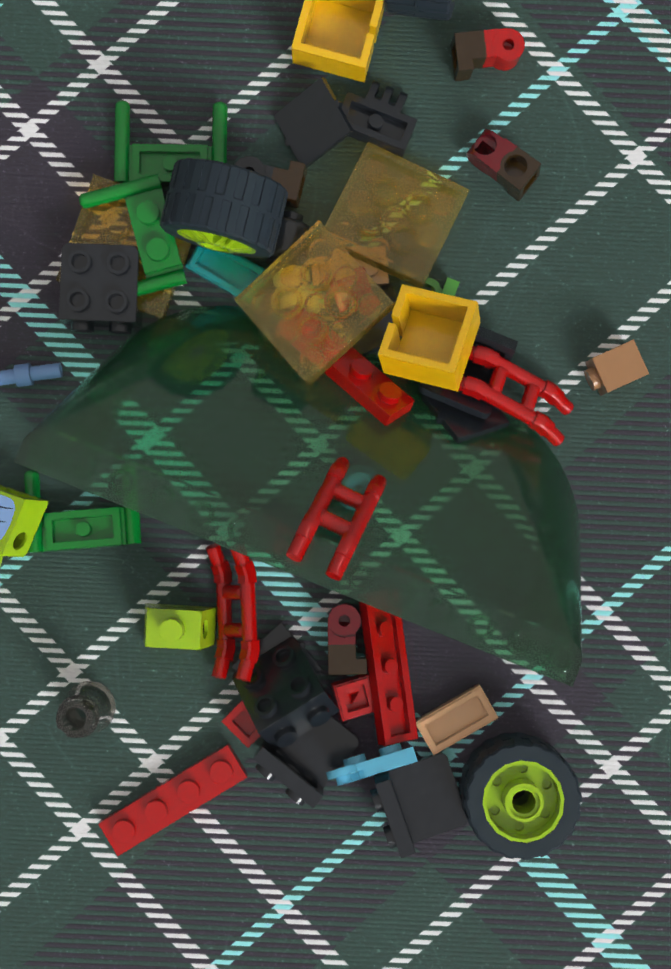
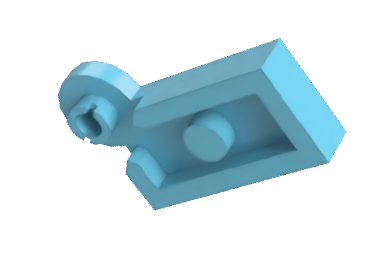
M397 743L379 749L380 757L366 760L365 754H360L344 759V767L326 772L328 780L336 778L337 786H341L418 762L413 747L402 750L401 744Z

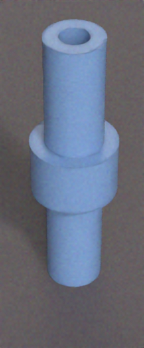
M31 363L14 365V369L0 371V386L16 384L17 387L34 385V381L63 377L61 363L32 366Z

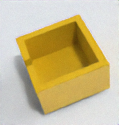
M304 0L291 47L293 64L365 83L374 43H376L384 13V0Z
M402 284L391 314L393 323H388L378 352L383 373L458 392L481 323L478 302Z

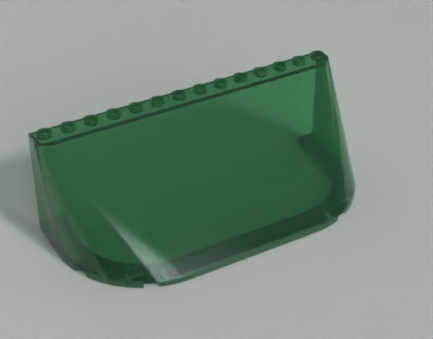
M218 305L197 307L165 316L130 336L24 438L14 461L17 464L573 687L582 664L581 535L575 497L560 462L549 446L526 423L505 412L503 414L510 421L508 427L456 443L445 428L435 422L436 417L421 400L423 394L418 391L419 382L385 374L415 400L408 413L385 426L278 333L280 322L284 318L257 309ZM374 354L364 356L383 373L378 356ZM339 457H345L349 460V469L341 483L342 485L364 494L370 480L375 475L380 474L385 477L386 486L342 579L336 581L329 578L325 572L342 536L319 526L301 562L289 559L286 556V552L331 465ZM335 499L332 500L327 511L348 521H351L356 510Z

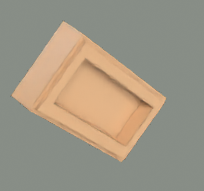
M478 683L416 719V726L434 756L499 717Z

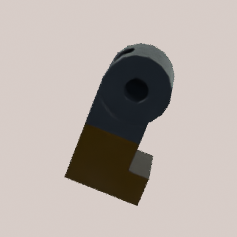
M245 156L235 163L236 166L258 172L279 182L288 192L286 206L299 207L307 176L306 164L291 160L289 169L285 170L263 165L258 158L253 156Z

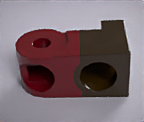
M485 129L466 153L468 160L477 169L489 175L508 190L507 193L518 202L540 174L541 163L508 139L502 138L489 129Z
M337 604L329 612V675L367 674L366 656H356V632L360 627L361 618L356 607L351 604Z

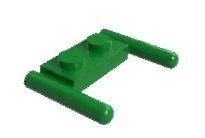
M124 100L118 101L115 104L114 183L120 184L158 174L161 185H169L174 163L180 159L200 158L227 163V105L224 102H216L213 105L212 146L202 144L130 145V104Z
M158 174L86 192L79 196V203L85 209L126 199L129 217L146 279L138 281V296L187 284L176 237L166 233L160 226L165 196Z
M125 462L121 467L124 507L44 513L28 552L40 553L142 544L136 464ZM35 470L25 472V493L41 498L39 473Z

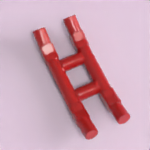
M473 345L468 360H472L473 363L488 369L492 368L493 372L489 384L478 378L463 376L458 391L477 400H483L526 423L529 428L535 430L540 436H544L553 446L560 445L564 441V434L555 427V423L548 416L539 411L535 412L534 409L539 396L550 405H553L561 414L567 415L571 413L574 405L565 396V393L553 382L545 381L501 357L500 353L481 345ZM507 377L525 386L520 403L502 394Z
M345 457L337 458L331 465L286 552V556L289 559L301 562L319 526L342 536L325 572L329 578L336 581L342 579L387 485L386 478L380 474L372 477L364 494L342 485L341 483L350 468V462ZM333 499L356 509L351 521L327 511Z
M240 542L232 545L230 551L236 564L234 567L240 585H231V582H233L232 570L228 559H225L220 543H214L205 548L212 564L210 567L214 575V583H216L218 639L215 653L216 660L211 676L226 680L230 662L233 661L235 654V638H242L239 655L240 662L235 678L250 682L254 665L257 664L260 653V640H258L256 569L252 559L248 556L244 543ZM232 600H241L242 623L232 621Z

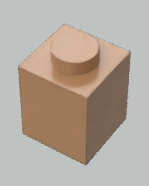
M634 339L585 362L588 369L584 370L585 378L593 391L598 390L600 396L649 374Z

